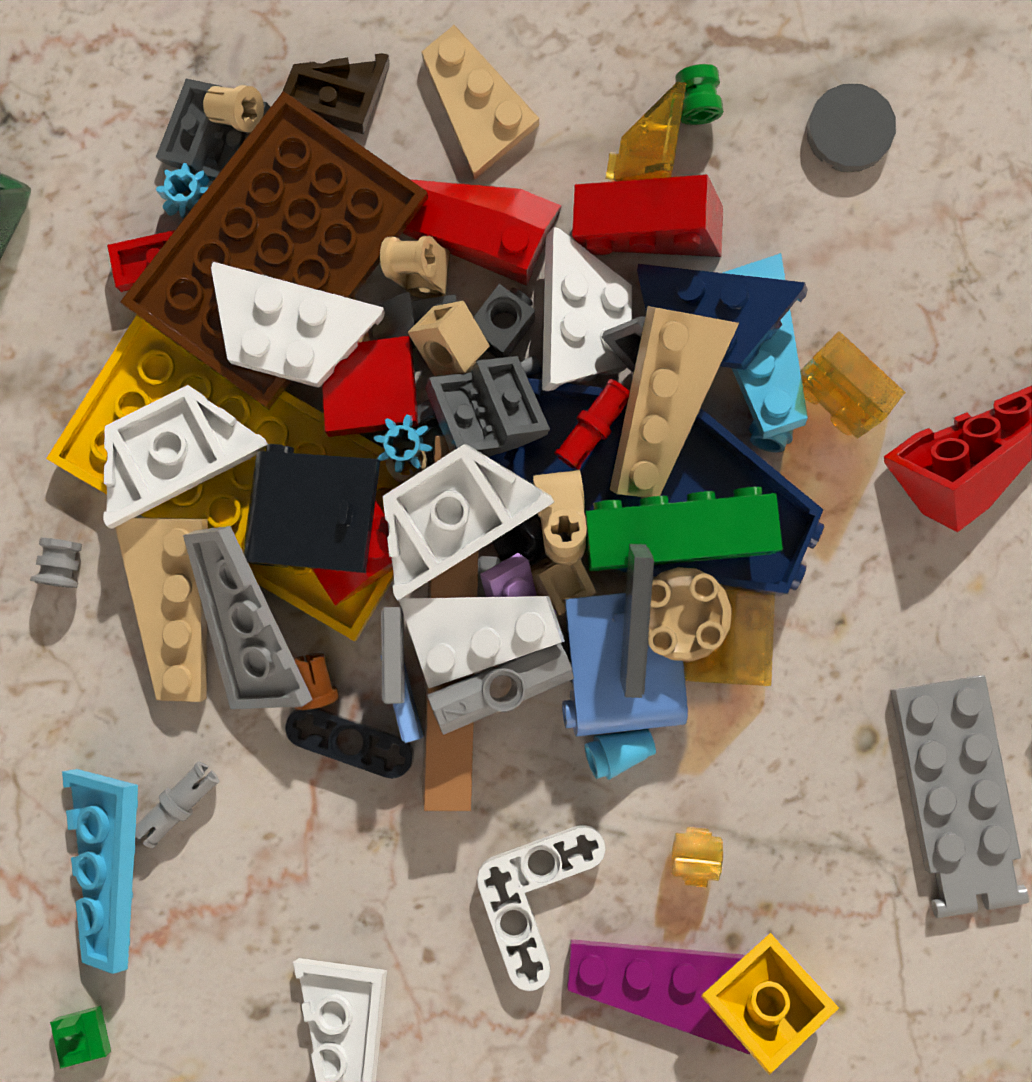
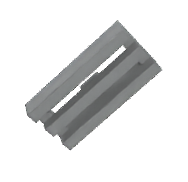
M383 607V610H381L382 701H384V704L405 703L404 614L401 607Z

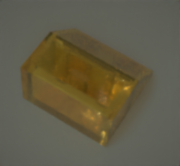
M840 331L800 370L805 399L814 405L819 403L832 415L830 420L839 431L848 436L852 434L857 439L880 424L906 393Z
M724 589L731 606L730 629L723 643L711 654L694 661H683L685 681L771 686L775 595Z

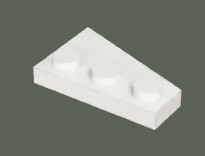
M549 596L399 599L428 688L564 642Z
M302 958L293 961L296 979L300 978L304 1003L301 1004L304 1021L309 1024L314 1052L311 1054L316 1082H376L387 970Z

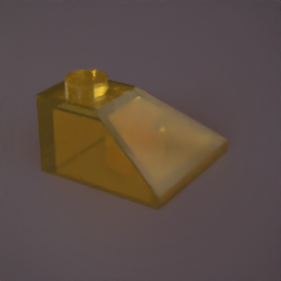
M676 82L621 137L618 153H609L605 179L626 181L671 177L686 83Z

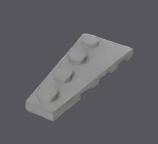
M231 526L195 530L183 535L230 709L302 707L313 700Z

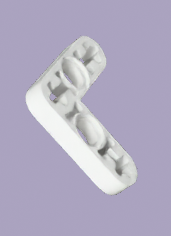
M578 825L498 854L484 861L479 869L477 882L509 977L513 984L521 990L534 991L541 988L547 982L550 974L549 957L526 892L597 866L604 858L606 849L601 834L592 826ZM585 834L588 841H597V846L591 848L592 856L590 858L584 859L581 853L569 855L567 859L571 866L562 868L561 855L554 845L555 843L563 841L564 851L577 846L576 837ZM537 850L548 851L554 858V868L546 875H536L528 867L530 855ZM498 866L501 873L509 871L511 875L505 881V888L509 898L518 893L520 900H508L494 908L492 901H500L501 897L495 884L487 885L485 880L491 877V868ZM510 910L520 911L527 919L525 930L518 935L507 934L503 931L500 924L501 917ZM531 937L534 938L535 944H527V950L532 962L540 961L542 965L537 967L536 977L529 978L526 972L518 973L516 969L522 966V956L519 948L509 952L507 946L522 945Z

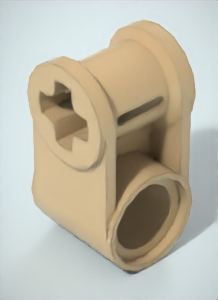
M422 236L418 241H401L396 237H387L383 240L380 249V263L382 271L387 278L392 279L406 289V292H410V295L427 299L446 296L450 260L449 250L441 247L431 236Z
M580 470L534 475V486L551 495L554 500L553 504L537 513L541 520L546 554L552 561L558 564L569 565L575 563L582 558L586 550L587 525ZM568 532L571 541L562 542L559 533Z

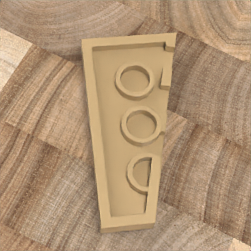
M134 517L115 527L156 700L202 702L207 699V621L183 535L195 530L208 529V519Z

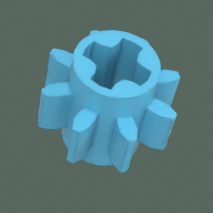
M183 163L181 169L172 172L166 169L164 171L166 175L164 186L156 187V191L161 198L167 200L162 206L166 213L172 216L179 211L183 220L208 189L205 186L210 181L203 170L194 176L187 163ZM186 190L190 193L187 197L182 194Z
M408 414L404 417L403 425L398 426L394 421L387 418L385 423L389 431L385 436H374L375 441L384 443L385 452L379 455L378 460L386 461L390 458L396 460L395 472H402L405 461H411L413 466L420 469L422 463L418 456L422 451H433V447L423 444L422 436L429 431V427L422 426L417 430L411 428L413 419ZM404 431H408V439L415 441L414 450H406L404 457L399 456L400 449L393 446L394 437L401 438Z

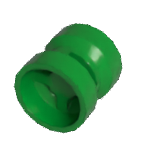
M697 64L686 67L676 74V91L682 96V101L678 107L682 123L701 125L713 122L723 115L722 98L717 95L716 90L720 84L719 70L716 66Z

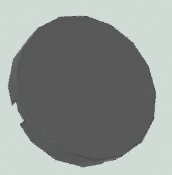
M841 84L827 90L816 101L807 121V140L814 155L820 161L824 159L828 164L833 165V169L841 172H860L874 166L888 152L896 134V116L889 101L877 90L863 84Z

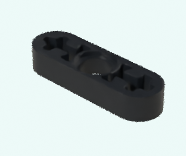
M320 708L310 710L296 709L287 718L285 725L286 735L294 745L389 779L403 776L413 765L414 750L411 744L402 741L400 736ZM311 714L314 716L313 724L323 729H329L330 720L336 722L337 725L329 736L328 748L321 746V743L326 738L325 736L310 734L307 739L302 738V729L296 727L297 721L305 720ZM345 729H355L363 738L362 749L355 755L344 754L339 749L338 737ZM372 735L380 738V741L375 746L379 749L390 750L394 744L400 746L399 754L405 757V763L396 764L393 770L386 767L387 759L375 754L372 755L371 763L365 762L363 759L369 753L372 746Z

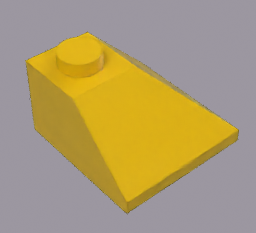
M771 933L701 996L769 1075L839 1009Z

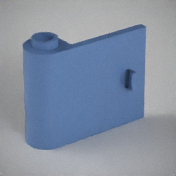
M626 593L564 599L570 664L574 679H572L573 690L570 691V700L562 701V712L565 728H573L576 737L685 725L687 723L688 706L683 661L670 660L659 655L650 648L649 644L644 695H642V698H631L624 695L620 681Z

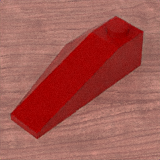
M410 179L428 192V200L404 230L403 234L417 240L422 236H431L441 247L449 250L450 254L527 286L546 244V235L553 228L561 210V205L518 188Z
M1032 385L995 400L993 409L971 417L966 412L954 417V425L934 433L930 428L915 433L884 456L885 465L923 515L959 532L988 510L1031 461Z

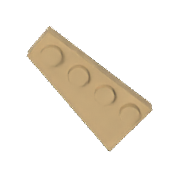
M651 306L647 307L610 486L611 491L616 494L637 497L661 495L739 323Z

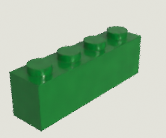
M747 487L733 490L734 497L719 499L715 498L714 491H704L687 494L686 502L669 503L668 496L641 498V506L622 507L621 500L593 503L594 510L585 512L589 571L627 568L629 544H646L654 558V565L771 555L783 550L777 494H762V487Z

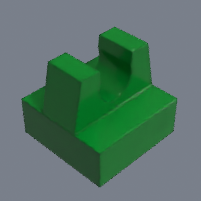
M101 1006L56 1017L50 1022L60 1069L103 1058L111 1052Z

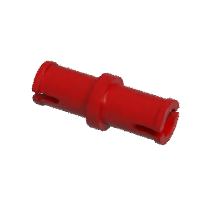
M609 379L606 387L588 411L582 410L576 419L579 423L561 447L554 453L558 456L557 458L570 468L579 470L600 439L606 440L612 431L609 427L627 405L630 391L619 382Z

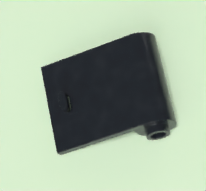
M267 444L266 451L256 452L243 553L249 564L280 568L294 566L366 573L380 460L294 453L293 447L279 444Z

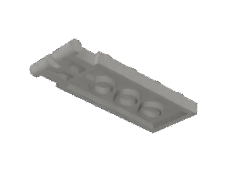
M985 675L891 690L924 868L929 873H935L939 899H934L931 902L935 917L943 918L977 912L976 895L978 894L982 895V900L987 910L1029 903L1026 887L1024 885L1017 886L1012 860L1021 859Z

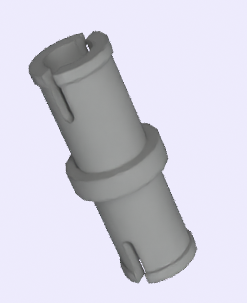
M197 762L194 768L173 789L167 788L159 795L160 802L136 824L135 836L137 839L140 840L152 827H155L143 842L145 846L154 848L179 821H186L193 814L192 807L213 786L219 783L217 775L211 770L200 783H197L208 769L206 764Z

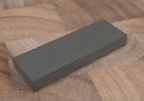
M629 544L620 681L625 697L642 698L645 692L654 558L646 544Z

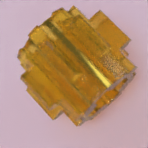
M687 827L686 834L675 833L671 858L673 877H682L685 885L707 887L708 880L719 881L723 865V841L721 837L712 836V832H709V829Z

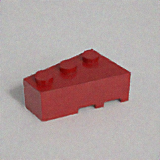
M708 174L575 184L572 237L593 255L624 252L709 257L722 256L723 205Z

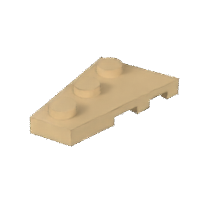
M455 25L421 51L424 64L441 104L446 110L453 127V132L463 150L468 167L475 180L539 126V117Z

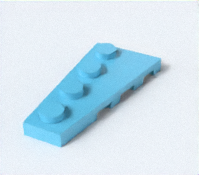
M781 253L723 272L785 280ZM790 309L780 320L782 326L771 339L765 341L760 346L759 354L745 370L732 368L762 440L805 426L808 419Z
M79 769L62 771L63 787H71L74 808L66 810L68 830L76 829L78 856L72 857L71 863L73 876H76L78 883L82 887L83 898L76 901L82 963L115 974L128 969L138 785Z

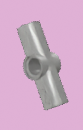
M561 643L481 670L480 673L428 694L427 698L440 730L444 735L498 711H511L518 707L522 701L574 679L567 654ZM503 675L511 678L512 685L507 695L500 698L490 696V684L495 678Z

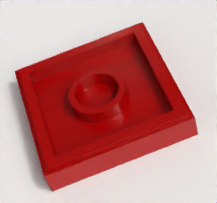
M410 336L357 342L358 347L346 359L341 360L335 366L334 372L322 384L325 433L328 437L389 430L385 423L387 418L394 421L397 426L403 425L406 414L412 416V427L418 426L413 349Z

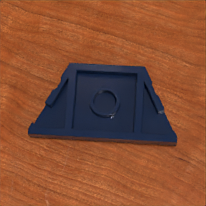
M638 264L637 267L646 312L647 307L651 306L739 323L720 367L745 370L759 354L760 346L765 341L771 339L782 326L780 320L796 301L802 302L808 291L805 282L647 264Z

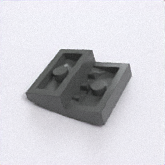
M186 78L156 158L160 162L177 169H181L183 163H187L193 175L203 170L209 180L214 181L251 132H242L236 130L232 125L211 122L204 112V97L211 87L223 86ZM263 102V103H264V114H263V116L267 113V111H268V110L270 109V107H271L267 102Z
M518 356L479 360L475 362L471 373L430 377L428 379L425 390L450 453L460 446L467 444L489 457L533 442L546 436L550 430Z

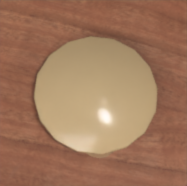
M677 567L662 572L653 579L648 644L655 653L670 660L690 662L708 656L723 643L730 629L731 606L726 591L713 576L698 569Z

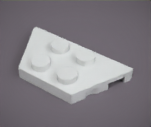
M555 227L546 235L542 374V390L545 391L555 390L560 385L577 381V383L589 381L600 374L607 376L624 371L627 366L602 339V335L605 330L632 320V285L561 229Z
M212 263L211 271L227 359L231 364L320 387L334 372L335 366L341 360L346 359L358 347L357 342L374 324L378 325L384 318L385 311L383 307L224 264Z
M187 385L105 426L104 448L107 451V462L104 465V484L107 486V512H104L103 520L107 527L113 529L256 456V452L266 451L268 443L265 438L255 434L238 422L235 417L222 408L217 407L201 393Z
M464 444L383 496L385 519L388 521L389 529L387 539L389 557H392L393 593L398 601L554 503L553 498L548 493L469 445Z

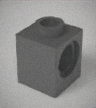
M498 284L474 316L476 323L490 345L486 351L496 358L508 357L535 322V309L531 307L533 305L532 300L517 288L512 287L509 291ZM507 312L516 318V322L510 328L501 329L492 323V319L498 313Z

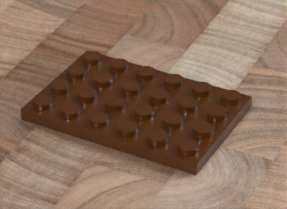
M283 91L120 303L266 409L270 410L291 380L237 366L228 361L211 271L212 263L224 264L353 299L379 265L380 249L383 240L387 237L399 238L428 200V192Z

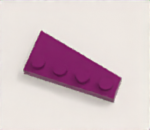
M571 939L567 981L568 991L750 1055L745 1046L701 997L704 992L745 955Z

